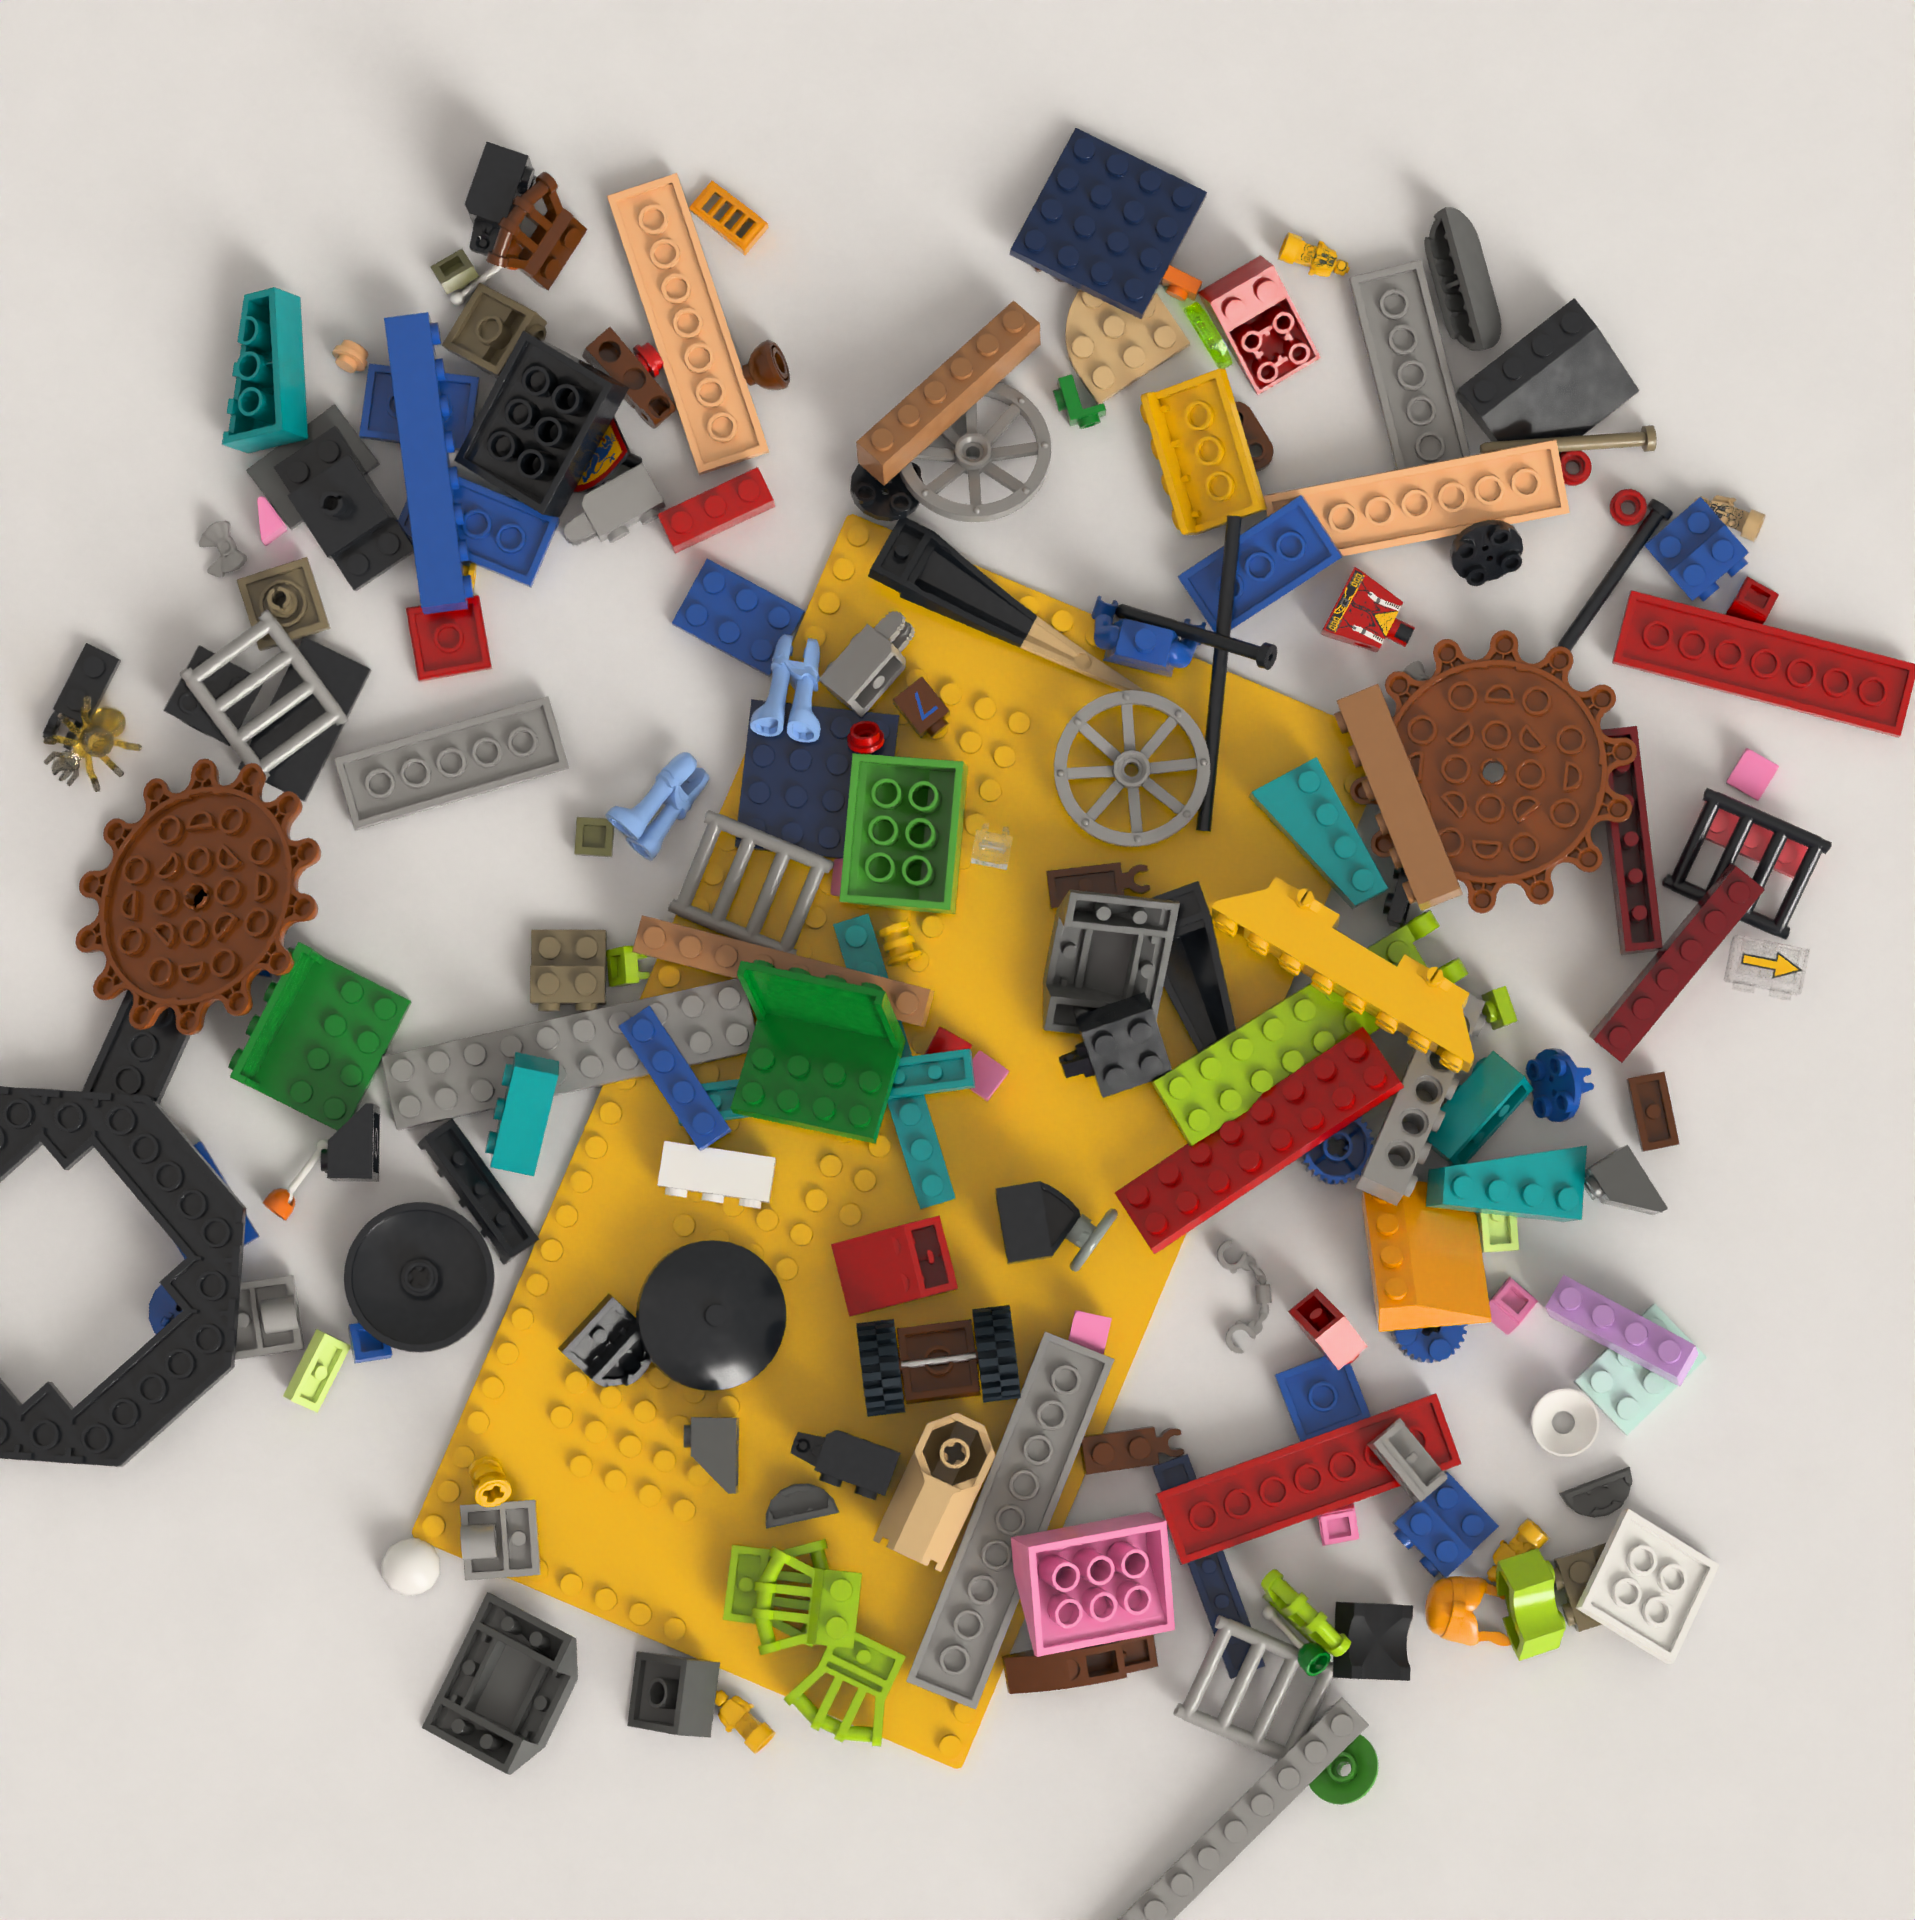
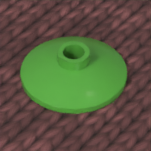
M1360 1734L1309 1784L1312 1791L1322 1800L1337 1805L1349 1804L1361 1799L1372 1788L1378 1775L1379 1764L1374 1747ZM1346 1764H1350L1351 1772L1347 1776H1341V1768Z

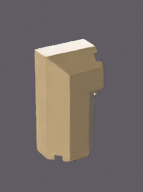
M954 1413L926 1424L873 1541L880 1543L882 1537L889 1540L887 1548L928 1566L930 1560L937 1562L934 1569L939 1572L942 1571L995 1458L985 1425L959 1413Z

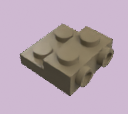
M479 283L442 346L498 379L523 330L545 340V326L548 322L535 311Z
M531 930L530 1003L538 1005V1011L558 1012L560 1011V1005H575V1011L586 1012L598 1009V1005H606L607 931Z
M1606 1543L1554 1559L1556 1566L1553 1568L1555 1572L1554 1585L1557 1590L1563 1589L1567 1603L1562 1605L1567 1625H1574L1578 1632L1602 1625L1576 1609V1606Z

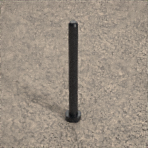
M1655 499L1649 502L1647 508L1650 510L1649 514L1561 638L1558 646L1565 647L1570 651L1573 649L1662 519L1668 521L1673 515V512L1667 506Z
M1125 604L1118 605L1115 615L1120 619H1129L1175 631L1178 637L1256 660L1259 668L1269 670L1276 661L1277 647L1274 644L1265 642L1258 646Z

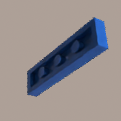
M650 1006L618 1026L700 1151L732 1131Z

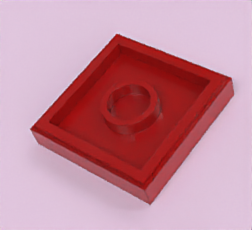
M479 595L467 598L468 609L424 615L421 605L406 608L419 682L492 669Z

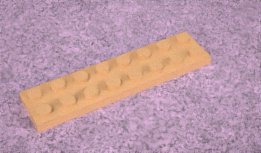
M677 173L608 195L607 198L659 355L664 362L663 368L699 475L769 453Z
M1556 439L1264 495L1268 517L1302 494L1343 556L1457 535L1474 523L1486 520H1500L1508 524H1515L1570 513Z

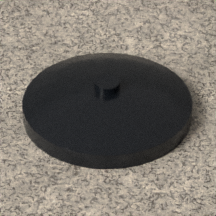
M414 1202L401 1204L375 1216L361 1229L354 1239L344 1268L346 1297L358 1322L380 1342L407 1352H432L459 1342L474 1330L482 1320L490 1305L494 1290V1264L490 1250L480 1232L470 1221L456 1211L433 1203Z
M710 1240L690 1243L673 1250L663 1257L646 1277L637 1302L636 1322L638 1335L651 1362L671 1380L698 1390L715 1391L730 1389L742 1385L757 1376L776 1355L786 1327L784 1295L772 1270L750 1250L725 1241Z

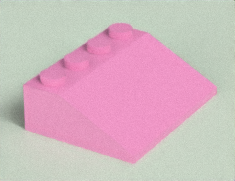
M1144 1512L1011 1537L1014 1577L1035 1656L1039 1657L1175 1630L1167 1521L1150 1512Z

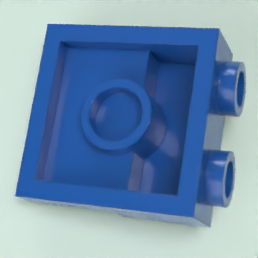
M1702 497L1698 498L1644 545L1692 601L1699 597L1704 602L1720 588L1716 581L1727 572L1732 578L1748 564L1744 559L1749 553Z
M1447 1471L1445 1474L1448 1476V1479L1422 1502H1413L1392 1522L1398 1528L1393 1533L1395 1537L1408 1550L1415 1546L1424 1556L1419 1562L1434 1578L1439 1573L1444 1578H1447L1473 1553L1472 1551L1499 1527Z

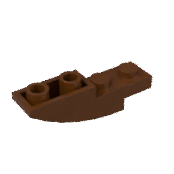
M1153 1634L1039 1657L1034 1655L1033 1649L1002 1656L1009 1694L1043 1692L1093 1685L1127 1678V1673L1158 1667Z

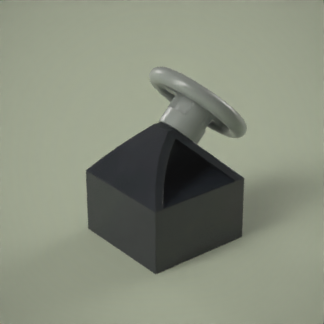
M1041 1181L995 1189L1007 1265L1052 1258L1066 1238L1080 1248L1070 1263V1269L1077 1272L1118 1216L1116 1209H1109L1099 1224L1095 1226L1090 1223L1092 1220L1084 1214L1080 1216V1210L1065 1195Z

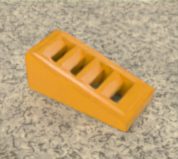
M714 181L707 185L689 207L693 214L743 255L750 251L769 228L766 221ZM716 194L720 199L708 213L705 212L702 208ZM727 203L731 206L719 221L714 219L713 217ZM738 212L742 216L729 230L725 225ZM747 221L753 224L742 238L736 235Z

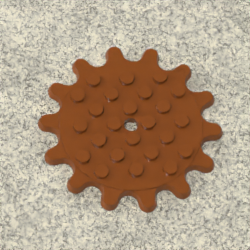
M1501 630L1491 638L1490 649L1487 655L1478 660H1471L1464 656L1455 641L1443 639L1435 645L1433 650L1436 670L1430 679L1417 681L1401 671L1393 672L1387 677L1385 681L1386 692L1396 703V712L1392 717L1456 878L1467 886L1468 904L1471 909L1480 914L1491 911L1495 906L1499 889L1509 883L1521 886L1532 903L1537 905L1546 904L1552 899L1554 894L1551 873L1558 864L1571 863L1583 872H1594L1601 866L1603 857L1601 851L1591 839L1592 828L1601 821L1608 820L1620 823L1630 817L1632 813L1630 800L1614 792L1609 786L1608 779L1610 773L1615 768L1628 765L1635 760L1637 756L1636 745L1628 738H1610L1602 732L1600 727L1601 718L1614 707L1616 702L1615 692L1607 685H1597L1584 692L1573 689L1568 682V674L1574 663L1573 655L1569 649L1562 646L1554 647L1540 662L1535 664L1527 663L1519 656L1518 639L1515 634L1508 630ZM1490 763L1500 764L1505 772L1502 778L1494 783L1483 777L1484 768ZM1367 776L1356 779L1350 787L1352 799L1360 805H1378L1376 799L1369 802L1361 781L1367 779ZM1379 830L1371 839V849L1378 857H1390L1388 849L1395 847L1390 834L1383 836Z
M201 759L195 763L192 768L190 783L180 793H172L167 783L160 778L150 780L143 792L146 810L141 820L129 824L122 819L115 818L110 820L104 828V840L113 850V858L109 866L101 871H89L80 880V893L87 898L95 899L99 905V912L95 921L83 927L77 933L76 947L83 953L102 951L105 954L106 965L103 972L94 982L93 992L101 1000H110L116 998L123 991L130 990L134 1000L129 1013V1022L136 1029L151 1028L159 1015L169 1007L175 1011L176 1028L183 1035H195L202 1030L206 1012L216 1001H221L227 1012L233 1016L248 1014L253 1006L251 997L253 979L263 970H267L273 975H286L294 966L292 955L284 947V937L289 927L297 922L311 921L317 916L318 905L311 895L300 893L298 891V882L302 873L320 860L321 849L318 843L311 838H304L298 841L291 840V826L302 811V802L299 796L291 791L282 793L271 802H263L262 790L266 781V775L262 767L256 763L245 765L235 781L225 786L220 785L219 771L215 763L209 759ZM204 889L207 896H204L203 900L195 907L194 897L200 890Z

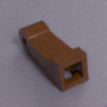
M611 327L606 329L585 348L582 357L589 365L594 366L629 387L624 400L636 410L638 415L651 428L655 429L676 411L669 396Z

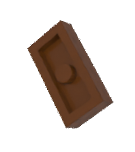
M1665 1072L1626 1079L1641 1152L1679 1145Z

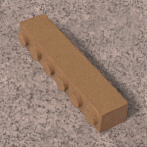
M1013 300L856 441L858 463L885 486L1041 345L1040 323Z
M1373 685L1337 700L1340 711L1334 713L1341 733L1349 732L1354 745L1347 747L1355 768L1363 766L1367 779L1361 781L1369 802L1375 799L1381 813L1376 814L1375 818L1382 835L1390 834L1395 847L1388 849L1396 870L1403 868L1408 881L1402 883L1409 903L1417 902L1419 908L1423 911L1463 895L1379 685Z

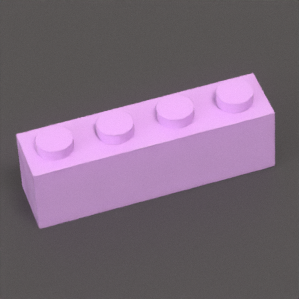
M1565 1275L1561 1278L1545 1306L1549 1317L1678 1386H1681L1698 1356L1696 1345Z

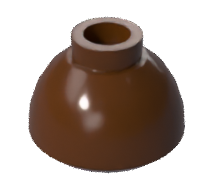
M766 340L759 344L751 353L749 362L742 366L744 378L750 386L757 384L764 389L781 390L787 388L790 382V373L786 359L779 346L771 340Z

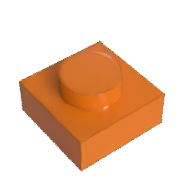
M1169 265L1163 277L1162 285L1167 287L1165 291L1167 294L1185 302L1187 298L1195 301L1201 289L1202 281Z

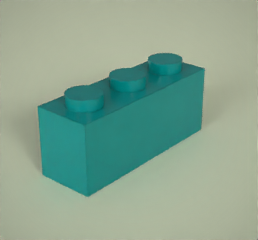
M1492 1051L1487 1058L1484 1057L1476 1063L1472 1074L1462 1085L1457 1086L1452 1099H1447V1102L1440 1108V1110L1446 1112L1437 1133L1430 1131L1426 1142L1432 1144L1431 1149L1451 1166L1467 1164L1534 1090L1524 1075L1496 1052Z
M515 1052L513 1064H505L501 1085L507 1086L504 1098H497L493 1119L499 1120L496 1132L489 1131L485 1153L491 1154V1168L529 1176L535 1175L559 1076V1061Z

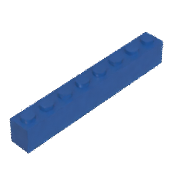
M428 312L384 318L421 609L424 615L468 609L467 598L474 597L471 575L464 576L463 562L469 561L466 539H459L458 525H464L462 503H455L453 489H459L460 485L457 466L450 467L448 454L455 452L452 430L446 431L444 417L450 416L448 395H441L439 381L446 380L443 358L436 359L435 345L441 344L438 322H431Z

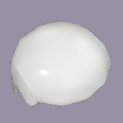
M419 1538L399 1541L387 1550L381 1561L382 1578L389 1589L401 1595L412 1596L421 1594L431 1588L440 1575V1557L432 1545Z

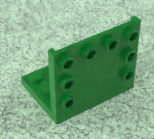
M298 942L295 949L292 947L288 948L294 960L292 970L286 975H281L278 982L272 980L263 997V1001L267 1002L261 1016L255 1014L246 1030V1035L250 1036L244 1050L238 1048L229 1063L228 1068L233 1070L230 1078L338 1131L356 1113L382 1062V1056H385L412 1002L324 958L314 949Z
M754 960L753 963L741 961L737 976L757 1017V1022L730 1107L732 1112L876 1143L906 1042L886 991L873 983L864 982L861 983V986L850 984L845 979L835 975H826L825 978L812 976L808 971L801 968L791 967L789 971L778 969L773 964L763 960Z

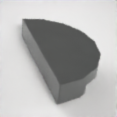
M1630 1467L1559 1494L1565 1504L1580 1515L1593 1518L1610 1515L1621 1508L1629 1496L1632 1485Z
M793 1484L782 1489L771 1500L766 1512V1529L839 1513L834 1499L824 1489L812 1484Z

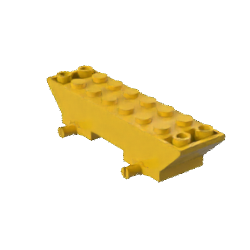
M1276 876L1268 889L1217 900L1213 904L1212 919L1216 922L1214 926L1230 937H1234L1236 933L1248 941L1246 946L1264 957H1266L1267 953L1277 957L1280 961L1278 965L1295 976H1298L1301 972L1310 977L1312 980L1310 984L1320 992L1329 996L1333 991L1343 997L1344 1001L1342 1004L1353 1012L1362 1015L1366 1011L1376 1018L1375 1024L1381 1029L1393 1035L1396 1030L1408 1037L1407 1043L1414 1049L1424 1054L1430 1050L1439 1055L1441 1058L1439 1063L1457 1074L1461 1069L1467 1073L1471 1069L1474 1053L1463 1013V1008L1468 1001L1469 992L1443 976L1442 970H1438V967L1428 968L1404 954L1396 967L1337 931L1340 915L1314 899L1311 890L1308 891L1307 888L1299 890Z

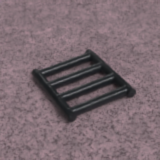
M1707 788L1703 794V801H1706L1672 875L1667 874L1662 881V886L1699 902L1729 864H1735L1754 823L1774 832L1752 878L1763 888L1787 839L1808 847L1775 918L1771 919L1754 911L1760 898L1759 896L1739 920L1786 940L1790 934L1789 921L1821 854H1826L1830 850L1832 842L1723 793ZM1720 808L1740 818L1707 888L1703 889L1685 880Z

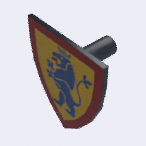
M615 416L573 493H584L598 487L600 484H604L621 465L632 469L642 463L641 457L630 453Z

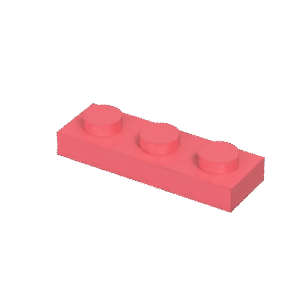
M1719 808L1705 840L1726 848L1740 817ZM1753 823L1739 855L1760 863L1774 832ZM1787 839L1773 870L1794 878L1808 847Z

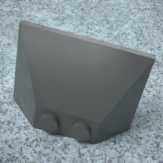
M1069 890L1056 910L1043 977V1029L1045 1031L1080 1034L1075 1020L1080 1014L1145 992L1153 1008L1157 1021L1180 906L1179 901Z
M487 1592L422 1728L505 1774L511 1775L545 1748L578 1680L576 1638Z

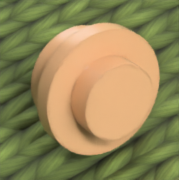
M343 340L341 345H336L332 351L333 356L336 358L335 363L346 372L364 371L368 365L366 361L369 356L368 352L361 345L353 341Z

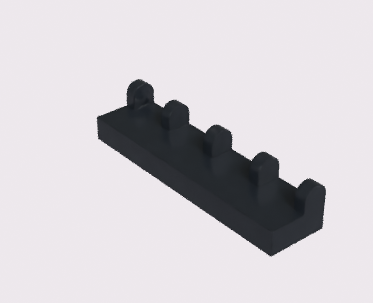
M453 1118L426 1135L417 1144L421 1151L425 1149L439 1168L437 1170L438 1175L441 1178L445 1176L460 1197L458 1202L461 1207L464 1208L466 1206L481 1226L482 1230L480 1233L484 1238L488 1236L502 1257L499 1260L503 1265L510 1262L518 1254L539 1240Z

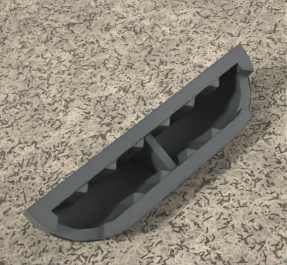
M1445 207L1434 215L1436 219L1431 227L1429 237H1425L1424 240L1425 252L1444 323L1450 337L1457 339L1469 350H1486L1494 347L1500 339L1501 318L1481 243L1470 220L1458 209Z

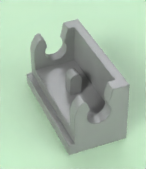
M1398 1418L1367 1444L1414 1503L1422 1502L1448 1479V1476L1413 1436L1401 1418Z

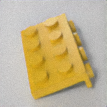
M1219 368L1160 391L1147 392L1141 395L1142 404L1140 412L1144 422L1149 425L1153 438L1151 440V449L1155 458L1159 460L1163 472L1161 483L1172 502V520L1175 527L1183 535H1198L1226 525L1227 515L1240 516L1243 519L1267 510L1225 369Z

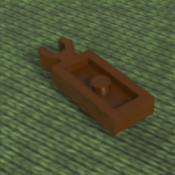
M1121 862L1046 871L1051 909L1058 908L1069 890L1124 895V890L1130 889L1137 894L1147 893L1150 891V885H1137L1134 882V876L1140 872H1147L1148 868L1146 865L1140 864L1133 866L1129 872L1122 873Z
M1149 1426L1084 1436L1080 1445L1084 1474L1089 1475L1159 1464L1158 1453H1164L1170 1457H1179L1184 1454V1449H1170L1168 1440L1174 1435H1181V1430L1168 1428L1160 1436H1156L1155 1427Z

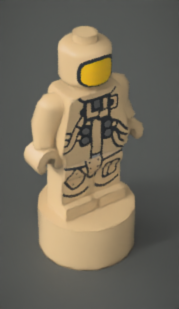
M1716 495L1711 500V503H1709V499L1702 497L1725 525L1740 531L1741 537L1755 542L1764 522L1765 514L1753 509L1749 513L1733 507L1734 502H1736L1735 498Z

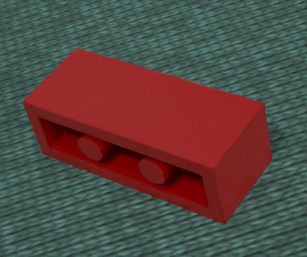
M756 467L657 515L676 554L775 507V504L759 468Z

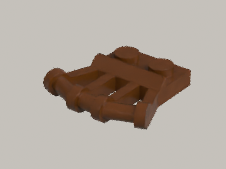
M542 172L536 177V183L521 196L516 195L512 202L513 209L507 218L502 217L498 223L500 228L493 251H489L486 261L499 267L518 268L538 286L549 291L588 229L562 207L556 192L558 189L556 181L547 172ZM541 198L547 208L544 216L534 206ZM525 216L537 226L530 238L519 227ZM512 239L523 247L519 256L507 254Z

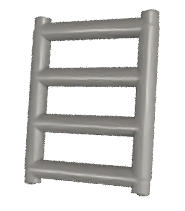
M269 610L261 613V616L258 617L260 620L258 623L195 669L190 667L180 672V676L185 681L187 687L244 764H258L262 767L266 780L270 776L269 771L335 723L339 726L348 721V717L343 712L341 706ZM269 633L282 652L215 699L202 681ZM291 663L304 682L240 729H237L225 711ZM313 694L326 712L265 757L259 759L247 741Z
M708 810L704 823H707V827L677 900L673 899L669 904L668 911L730 938L797 955V950L794 947L824 873H829L833 868L834 862L749 825ZM722 830L742 840L711 914L691 904ZM758 845L775 852L776 855L745 928L726 920V917L754 847ZM792 859L811 868L781 942L760 934L788 862Z
M1219 1615L1215 1622V1628L1218 1630L1183 1704L1178 1703L1173 1714L1184 1721L1279 1760L1310 1729L1334 1678L1333 1662L1330 1661L1326 1669L1318 1674L1284 1747L1265 1737L1299 1666V1649L1268 1634ZM1231 1636L1250 1643L1251 1646L1216 1718L1197 1709ZM1265 1650L1285 1658L1257 1721L1252 1731L1249 1732L1231 1723Z

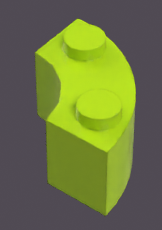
M1538 1548L1498 1561L1497 1596H1505L1509 1615L1502 1619L1512 1648L1519 1661L1559 1648L1564 1631L1566 1630L1564 1617L1557 1609L1555 1602V1572L1553 1566L1548 1560H1544Z

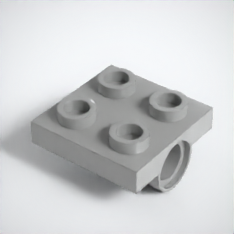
M294 1275L241 1283L235 1360L303 1350L304 1342Z
M536 1500L509 1501L495 1507H484L479 1504L460 1505V1540L462 1558L464 1560L465 1581L541 1575Z

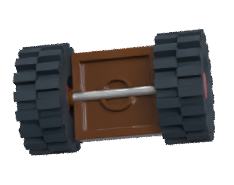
M1010 1305L972 1309L977 1349H975L971 1319L897 1328L900 1358L898 1356L894 1319L856 1323L867 1416L905 1412L901 1374L903 1376L906 1404L979 1396L981 1393L977 1364H979L983 1403L1021 1398Z

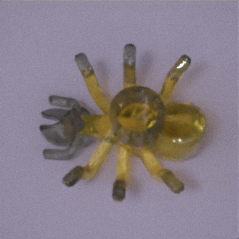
M86 695L83 699V706L80 709L83 723L81 729H78L63 713L57 715L58 719L78 737V740L59 735L46 737L43 740L44 744L48 745L61 743L73 746V751H53L44 760V763L48 765L55 757H59L52 764V774L57 775L60 771H63L59 777L60 781L66 780L71 775L66 783L68 786H71L79 776L80 761L85 758L86 773L92 783L93 790L98 792L101 788L93 769L92 756L99 757L116 775L122 777L124 772L107 754L111 752L113 746L133 751H140L142 746L114 738L123 732L126 725L124 715L115 707L104 706L97 709L92 715L90 722L88 712L91 709V697Z

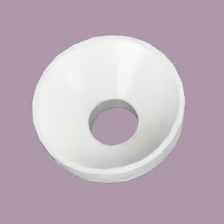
M1556 1389L1545 1394L1539 1399L1531 1415V1428L1535 1440L1544 1450L1556 1456L1569 1457L1584 1452L1592 1445L1599 1431V1415L1594 1403L1582 1392L1574 1389ZM1560 1411L1568 1412L1574 1420L1572 1430L1566 1434L1556 1432L1552 1426L1554 1415Z

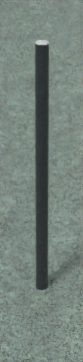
M1227 515L1216 633L1230 637L1242 517ZM1214 648L1205 735L1210 758V779L1206 795L1198 810L1196 830L1211 832L1229 653Z

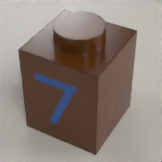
M920 677L893 699L895 707L920 738L927 733L932 738L949 724L945 720L950 716L949 709L923 677Z

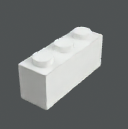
M664 1141L657 1185L665 1187V1195L687 1198L688 1191L702 1193L701 1200L724 1203V1197L739 1199L738 1206L761 1209L762 1202L770 1203L776 1158L709 1147L700 1151L696 1145Z

